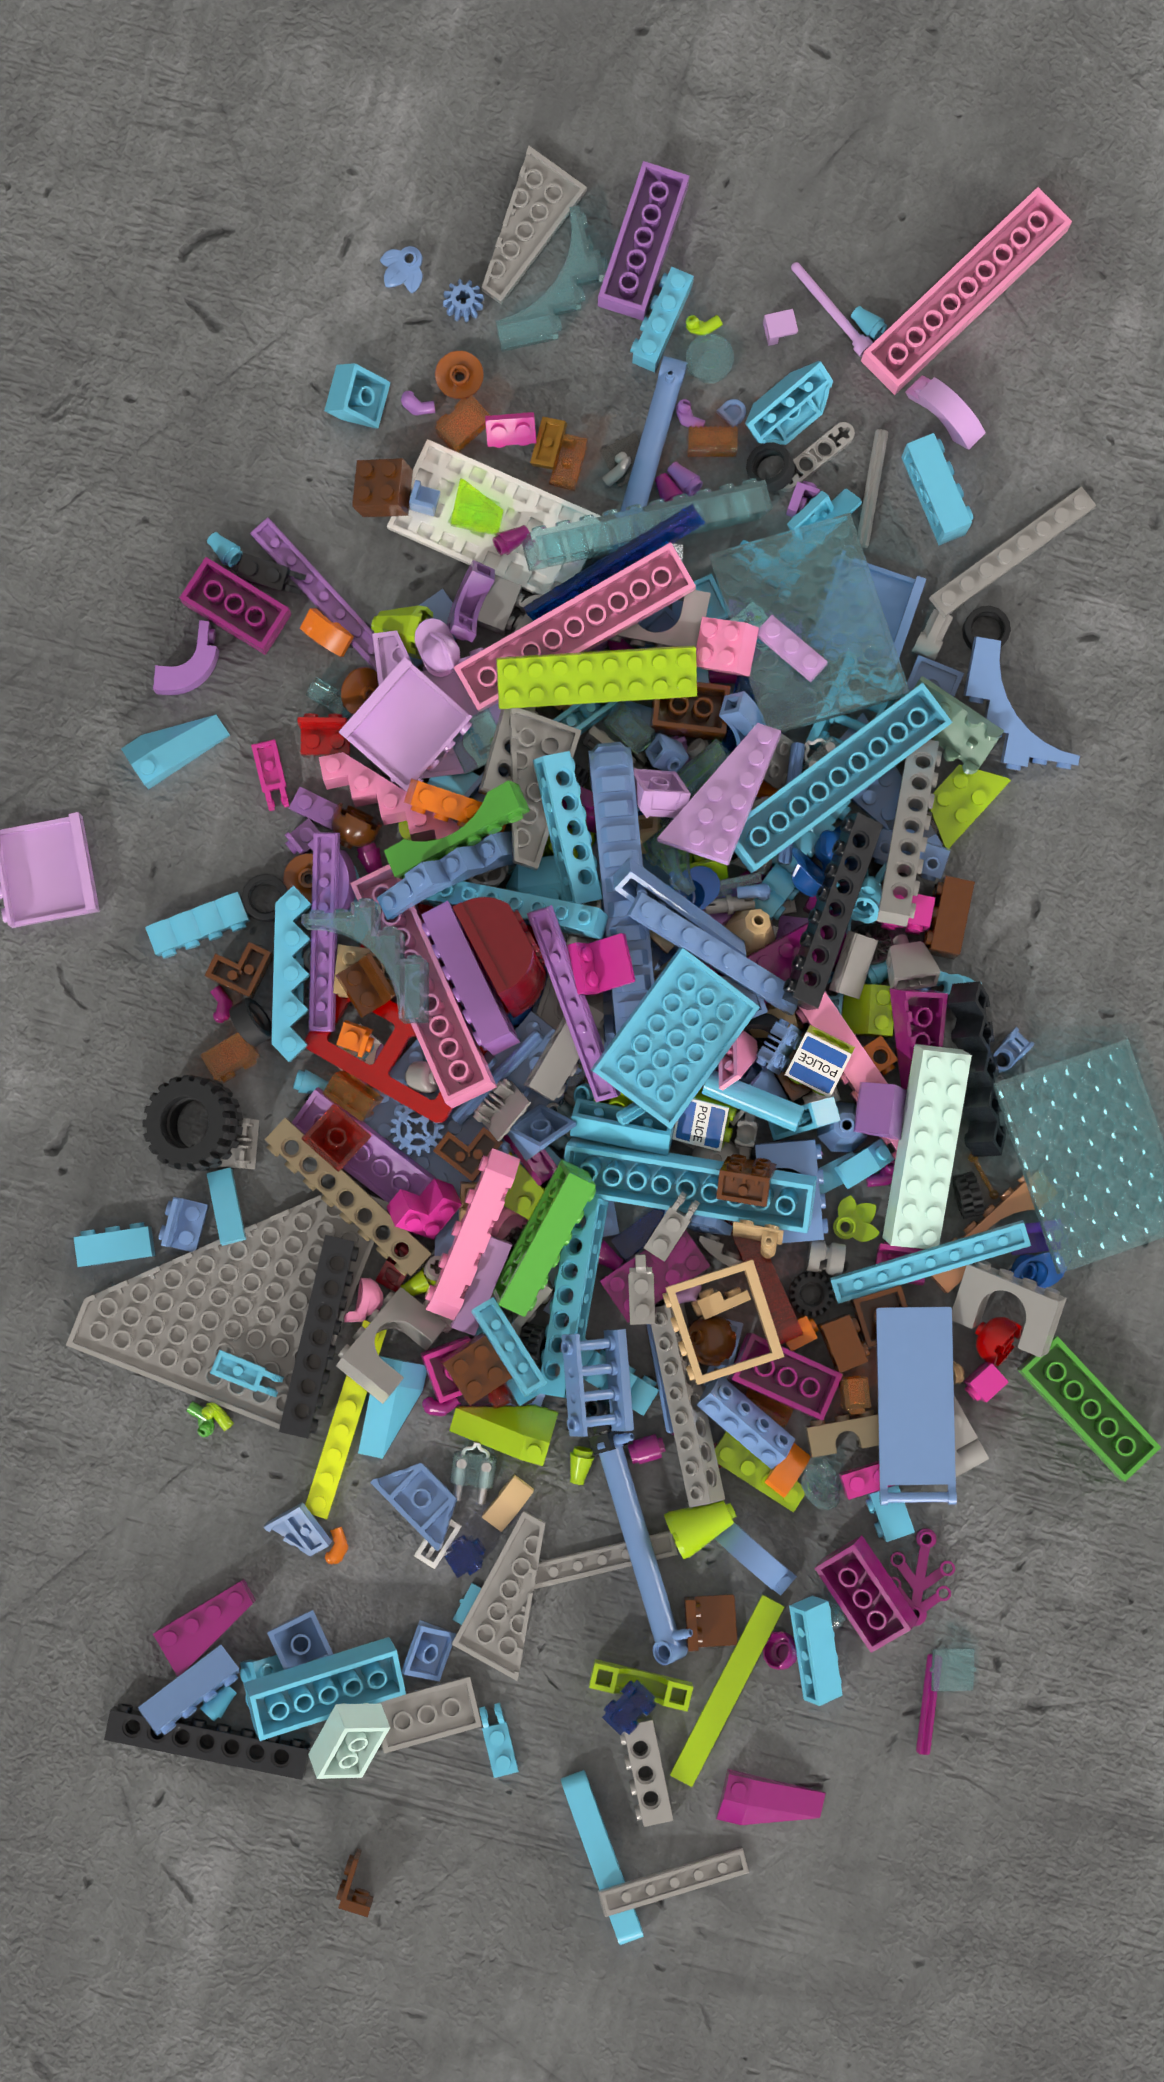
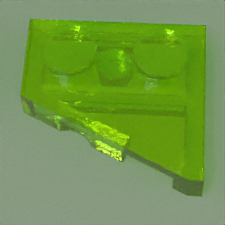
M460 478L450 523L451 526L496 535L500 532L504 513L503 509L466 480Z

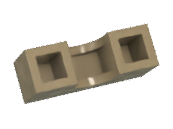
M874 1409L860 1411V1416L850 1418L849 1414L835 1416V1421L825 1423V1419L823 1421L818 1419L810 1421V1426H805L810 1456L814 1458L837 1453L836 1439L844 1431H852L856 1434L860 1448L878 1446V1413H874Z

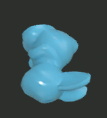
M887 863L880 868L875 877L870 876L867 869L851 915V919L854 921L872 923L877 920L882 894L881 883L885 877Z

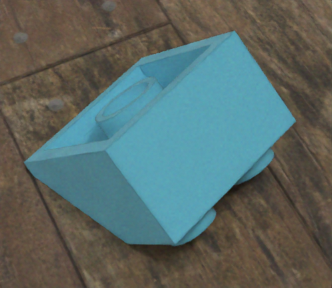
M355 363L336 365L324 411L344 421L379 428L391 382Z

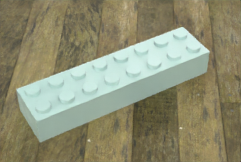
M918 1044L914 1046L904 1105L901 1140L898 1141L882 1237L891 1246L928 1249L940 1244L972 1056L962 1049Z

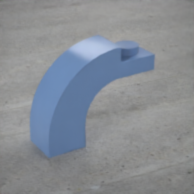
M745 691L724 697L719 716L732 729L738 746L757 723L766 724L758 706Z
M735 1522L715 1538L740 1563L780 1596L797 1577Z

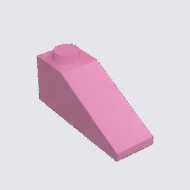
M744 1030L719 1063V1089L722 1091L740 1079L758 1058L756 1057L757 1040Z

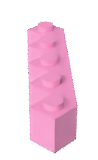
M342 752L319 757L322 777L327 790L349 785L355 807L378 803L383 824L388 825L407 821L412 841L437 840L460 829L457 823L451 819L445 822L433 818L434 812L426 810L424 815L410 810L412 805L404 803L406 791Z
M493 1148L487 1157H482L478 1170L482 1171L480 1179L474 1189H469L465 1198V1202L468 1203L466 1213L461 1221H456L451 1233V1235L455 1236L452 1247L447 1254L443 1253L438 1264V1267L442 1268L440 1276L435 1285H430L426 1292L425 1299L428 1300L426 1310L454 1320L465 1300L464 1295L467 1288L471 1286L478 1269L477 1265L481 1254H484L490 1240L494 1223L498 1220L505 1204L504 1200L508 1189H511L520 1162L519 1158Z

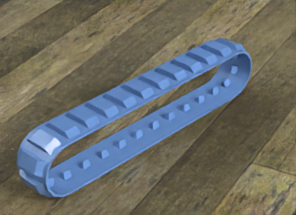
M621 742L597 744L593 750L588 751L597 831L596 843L599 874L602 884L603 911L609 916L605 927L606 938L620 933L626 935L635 976V982L611 989L615 1035L654 983L649 928L627 915L633 902L614 889L613 875L629 857L643 867L631 747H626Z

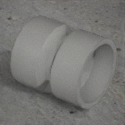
M810 1241L806 1271L820 1273L822 1270H825L830 1275H842L846 1245L831 1243L828 1246L825 1241Z

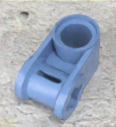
M1017 1027L1003 1039L1001 1044L992 1053V1056L1003 1055L1007 1061L1005 1067L998 1065V1073L1010 1069L1034 1045L1032 1041L1029 1042L1019 1033Z

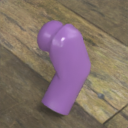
M686 399L680 400L676 406V414L680 423L685 427L702 432L706 420L693 416L690 401Z

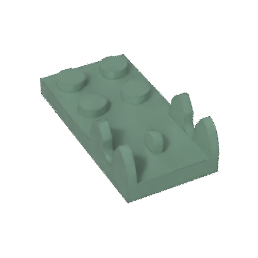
M922 676L913 689L924 683L953 722L931 739L939 741V746L944 749L943 756L946 761L960 759L964 763L962 766L964 773H976L1004 730Z

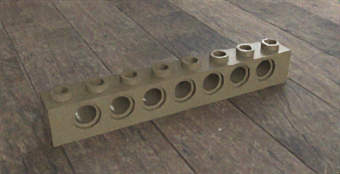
M284 1118L264 1139L269 1143L266 1148L276 1157L281 1154L287 1160L284 1165L294 1174L299 1171L305 1177L303 1182L312 1191L317 1188L323 1194L321 1199L329 1207L332 1208L335 1205L342 1211L339 1216L349 1225L354 1222L360 1228L357 1231L360 1236L367 1242L372 1239L378 1245L376 1250L385 1259L390 1256L397 1262L394 1267L402 1275L405 1276L408 1273L410 1276H413L432 1255L409 1231L395 1227L390 1214L287 1118ZM290 1141H296L299 1145V1150L294 1155H289L286 1151V1146ZM308 1158H314L317 1161V1168L312 1172L306 1171L304 1163ZM326 1175H333L336 1180L334 1187L331 1189H326L322 1184V1180ZM349 1191L353 1194L354 1201L351 1205L344 1206L340 1198L344 1192ZM365 1208L372 1212V1219L367 1223H363L359 1219V1212ZM382 1225H386L390 1229V1236L386 1240H381L377 1236V1230ZM400 1242L406 1243L409 1247V1252L404 1257H399L395 1252V1247Z

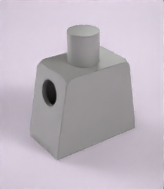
M906 935L896 936L893 939L894 945L889 947L886 959L890 988L915 990L936 986L941 971L926 945L921 941L909 943Z

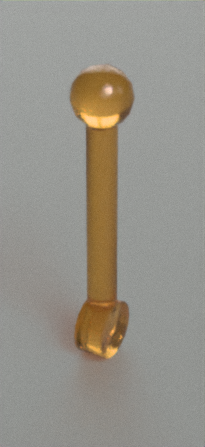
M972 1153L969 1154L968 1160L974 1163L990 1191V1198L997 1199L999 1193L993 1189L978 1162V1157H974Z

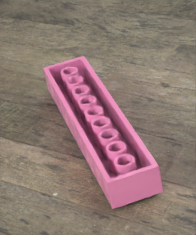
M1037 187L866 349L861 362L896 395L1068 231L1072 221Z
M670 542L454 666V669L477 710L481 713L498 703L496 658L588 652L696 590V586Z
M386 865L350 884L443 1099L448 1106L454 1108L496 1088L497 1085L483 1053L473 1036L472 1028L463 1015L461 1003L457 1001L452 989L454 987L451 981L447 980L442 970L444 965L441 959L436 957L431 945L434 943L430 937H427L421 924L424 923L417 904L394 919L387 920L377 897L402 879L394 877L390 865Z

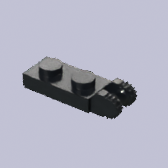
M246 553L242 555L237 576L298 595H301L302 589L293 585H286L288 576L298 580L306 579L305 574L290 570V567Z

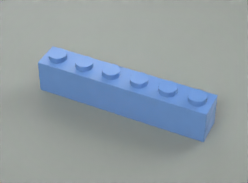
M630 857L613 875L614 889L631 902H634L637 894L642 892L746 957L744 940Z

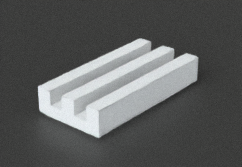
M452 1519L450 1520L448 1529L452 1526L454 1530L434 1562L430 1560L435 1551L432 1546L426 1556L421 1554L428 1543L426 1539L423 1540L414 1556L435 1569L462 1525L454 1522Z

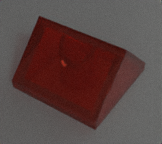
M334 1103L301 1139L339 1172L367 1143L371 1135Z

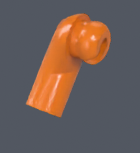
M342 1526L330 1530L334 1545L325 1554V1560L328 1564L340 1563L348 1550V1543Z

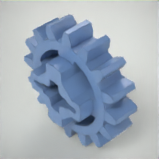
M404 1105L405 1112L396 1111L399 1119L391 1120L396 1125V1128L390 1129V1132L397 1134L393 1142L400 1141L399 1150H403L405 1147L408 1148V1155H411L413 1150L416 1151L418 1156H421L422 1150L430 1154L429 1147L431 1145L436 1147L438 1145L436 1139L443 1138V1135L439 1134V1130L445 1129L444 1125H438V1123L433 1122L434 1133L432 1136L428 1133V1125L431 1120L423 1115L420 1118H411L409 1115L417 1112ZM402 1122L407 1126V1133L404 1138L401 1135ZM408 1122L417 1126L420 1123L423 1124L421 1128L426 1137L419 1133L413 1135L414 1130ZM415 1140H423L426 1142L425 1144L419 1146L411 1145V1143H413Z

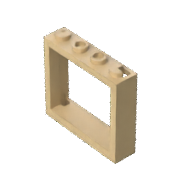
M752 1259L665 1287L666 1293L662 1295L666 1308L671 1307L674 1317L670 1318L674 1332L679 1331L682 1341L678 1342L682 1357L686 1355L688 1357L690 1365L686 1366L690 1381L695 1380L696 1384L699 1385L784 1357ZM745 1271L770 1353L702 1374L676 1292Z

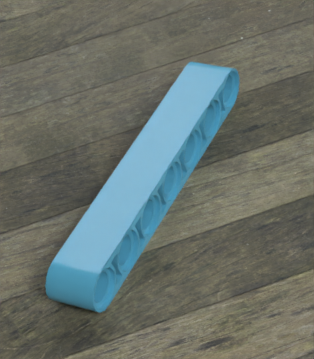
M585 1770L561 1778L567 1801L599 1890L624 1883V1877ZM635 1908L609 1916L620 1945L644 1937Z

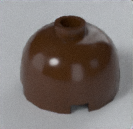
M339 803L333 813L331 827L334 833H340V844L352 849L353 846L363 847L373 842L379 834L382 824L378 821L377 825L371 822L373 819L371 815L348 805L347 809L342 808L343 803Z
M712 1316L708 1319L701 1317L690 1325L688 1333L698 1362L709 1366L722 1365L721 1362L732 1356L736 1347V1333L732 1331L729 1320L719 1316Z

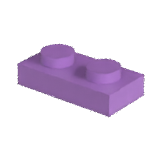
M299 787L289 809L332 830L331 819L337 805Z

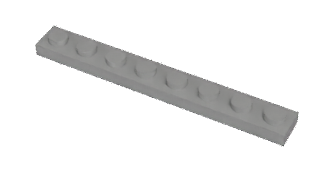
M1081 486L931 595L929 600L945 618L1085 516L1097 505Z

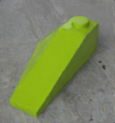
M535 1404L526 1406L503 1405V1407L458 1406L455 1409L449 1431L519 1460L543 1466L559 1411Z

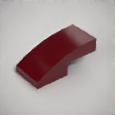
M400 1242L396 1245L395 1252L399 1257H404L408 1254L409 1247L406 1243ZM389 1256L375 1281L397 1292L408 1273L405 1276L402 1275L394 1267L397 1262Z

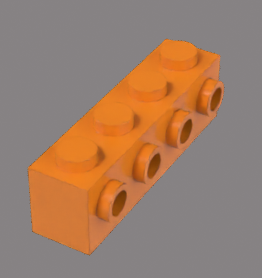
M412 778L404 799V803L412 805L410 810L424 815L426 810L434 812L433 818L448 822L449 818L458 820L457 826L463 827L476 814L483 803ZM506 825L502 826V830L499 832H504Z

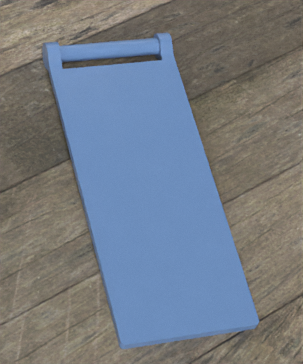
M877 1308L880 1505L913 1502H948V1505H956L952 1308ZM948 1484L947 1492L888 1493V1485Z

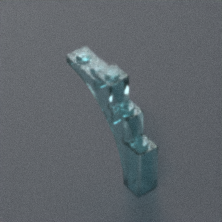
M579 205L569 207L571 244L566 262L556 281L530 307L513 316L496 321L502 352L558 340V331L562 330L560 317L557 315L581 310V303L585 301L582 286L604 280V275L608 268L605 257L601 258L599 250L593 251L591 236L586 237L584 229L588 228L586 214L580 212Z
M717 739L677 772L691 794L689 801L731 754ZM661 817L662 820L659 822L662 828L642 844L647 852L645 858L652 866L658 865L671 877L668 881L676 891L681 889L689 896L696 890L690 873V853L657 841L658 836L674 819Z
M361 898L358 902H351V912L347 909H335L334 913H324L323 910H311L309 914H302V925L307 930H323L347 936L361 943L374 953L392 980L397 997L399 1019L404 1024L429 1023V963L420 955H408L407 959H405V935L401 930L393 926L383 927V930H381V907L376 901L370 898Z

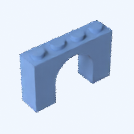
M815 1139L755 1144L756 1159H769L771 1163L777 1164L776 1168H790L800 1174L817 1177L812 1220L808 1232L802 1233L779 1229L784 1231L783 1243L824 1240V1234L828 1233L827 1218L822 1219L821 1209L826 1208L825 1194H820L819 1184H824L823 1169H818L817 1159H822L821 1144H815Z

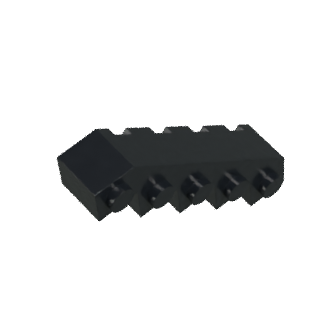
M980 981L952 984L947 998V1005L957 1019L955 1027L951 1032V1039L958 1049H962L972 1055L962 1113L965 1114L970 1122L964 1142L974 1157L1002 1156L1006 1129L1005 1125L1000 1126L999 1112L1003 1111L1001 1091H996L995 1077H998L999 1073L997 1057L991 1054L990 1043L994 1042L992 1021L987 1022L986 1007H990L989 996Z

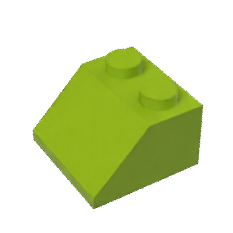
M864 984L859 999L843 994L842 1017L854 1035L871 1037L882 1035L883 1038L893 1036L894 1022L890 986Z

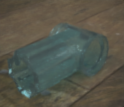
M318 677L312 681L306 696L328 708V711L332 714H342L343 718L348 719L351 713L342 704L341 688L339 690Z

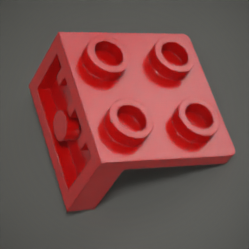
M306 713L303 714V717H297V723L301 729L300 754L327 756L343 752L350 756V742L339 733L348 722V719L343 718L342 714H328V717H318V714Z

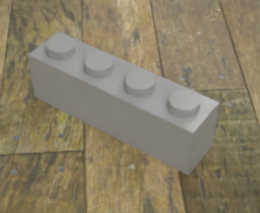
M589 1005L599 1032L604 1024L602 1018L605 1014ZM564 1016L524 1083L528 1088L552 1101L562 1096L566 1088L564 1083L568 1076L572 1077L579 1066L577 1064L579 1055Z

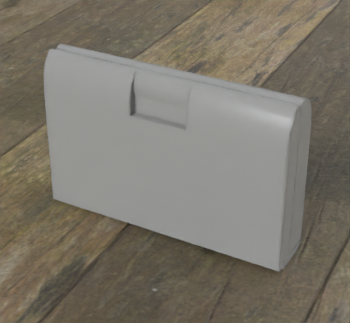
M848 931L829 990L860 998L878 940Z

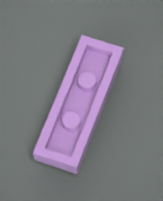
M773 615L759 628L757 637L808 681L812 682L827 666L828 661Z

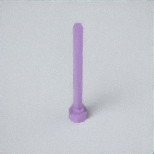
M798 262L791 265L792 271L853 341V350L859 357H862L864 351L874 342L868 336L860 335Z

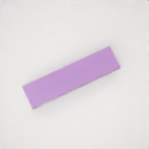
M494 1236L490 1237L485 1252L481 1254L478 1269L471 1286H468L464 1295L463 1305L451 1323L453 1329L475 1336L479 1324L471 1311L491 1298L512 1247L511 1242Z

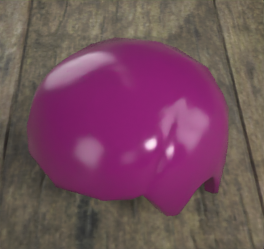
M784 1631L772 1632L771 1637L768 1638L763 1648V1657L770 1668L784 1670L796 1662L795 1640L789 1633Z

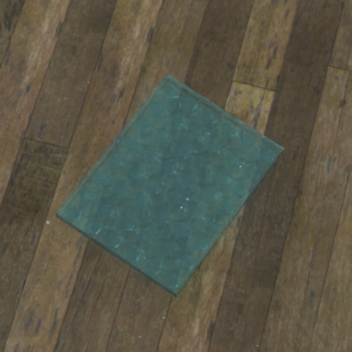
M851 513L709 554L730 621L744 622L760 628L773 615L828 661L827 666L810 682L757 637L748 680L763 725L781 730V733L895 700L904 697L910 692Z
M1128 1039L993 1083L1001 1112L1057 1274L1164 1238V1141Z

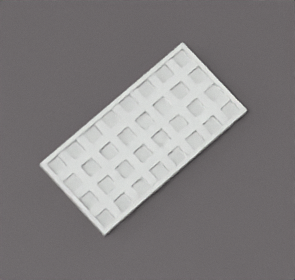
M427 439L413 469L411 494L415 480L421 481V486L439 490L441 494L435 515L430 516L412 511L409 505L408 516H391L387 529L465 564L470 565L473 560L495 569L496 576L522 586V589L535 595H547L562 604L568 602L605 518ZM525 525L530 532L531 538L524 541L509 555H500L493 544L492 538L498 532Z

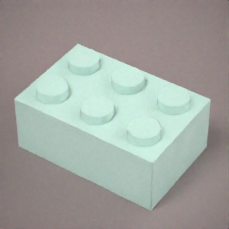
M342 1703L335 1705L308 1754L317 1779L363 1777L390 1729L381 1704Z

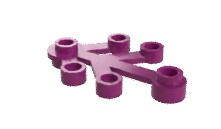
M922 1528L916 1534V1542L920 1548L915 1575L905 1562V1556L901 1552H893L890 1556L891 1564L899 1569L913 1589L910 1600L901 1588L899 1578L891 1576L892 1580L898 1581L897 1588L911 1609L919 1611L918 1621L914 1626L924 1623L927 1611L940 1601L949 1600L951 1597V1590L945 1585L938 1586L935 1591L936 1593L922 1601L923 1591L944 1576H951L955 1572V1565L949 1560H944L939 1568L926 1576L929 1551L936 1543V1535L929 1528ZM929 1534L931 1536V1541L929 1543H923V1535ZM895 1555L902 1556V1562L900 1564H895L893 1562V1557ZM945 1564H951L952 1570L948 1573L943 1571ZM941 1589H947L948 1595L944 1598L939 1596Z

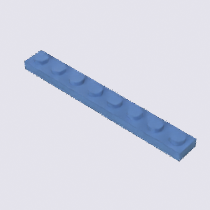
M642 892L637 894L627 913L629 917L679 948H684L700 961L788 1015L794 1014L797 1005L782 999L785 981Z

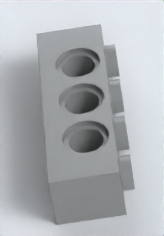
M536 707L521 708L538 715V712H535ZM510 708L501 709L478 791V793L486 795L487 792L506 781H511V754L506 752L504 747L505 744H510ZM498 767L507 769L509 776L502 777L498 772Z
M652 1716L623 1722V1729L619 1730L621 1744H627L629 1754L624 1755L627 1770H632L634 1777L629 1782L632 1796L637 1795L639 1804L634 1805L637 1821L642 1820L644 1827L673 1821ZM637 1741H644L647 1744V1749L639 1753L633 1749V1745ZM643 1766H649L653 1772L649 1777L644 1778L638 1774L639 1769ZM648 1791H654L658 1797L654 1802L649 1803L644 1800V1794Z

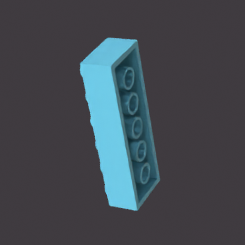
M389 1637L243 1683L253 1727L260 1741L327 1720L336 1704H377L406 1694L397 1650Z

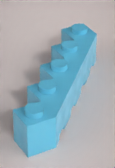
M294 886L275 903L272 1045L288 1062L293 1061L308 1046L292 1026L309 1011L294 995L293 991L310 974L293 957L311 941L294 922L312 905Z

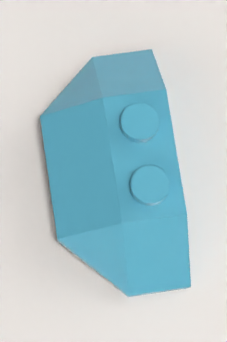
M817 361L790 372L753 403L745 424L758 443L775 442L780 445H787L823 414L833 380L822 362Z
M554 855L543 856L536 871L517 864L506 885L507 890L564 901ZM579 873L578 879L581 883H583V876L581 873Z

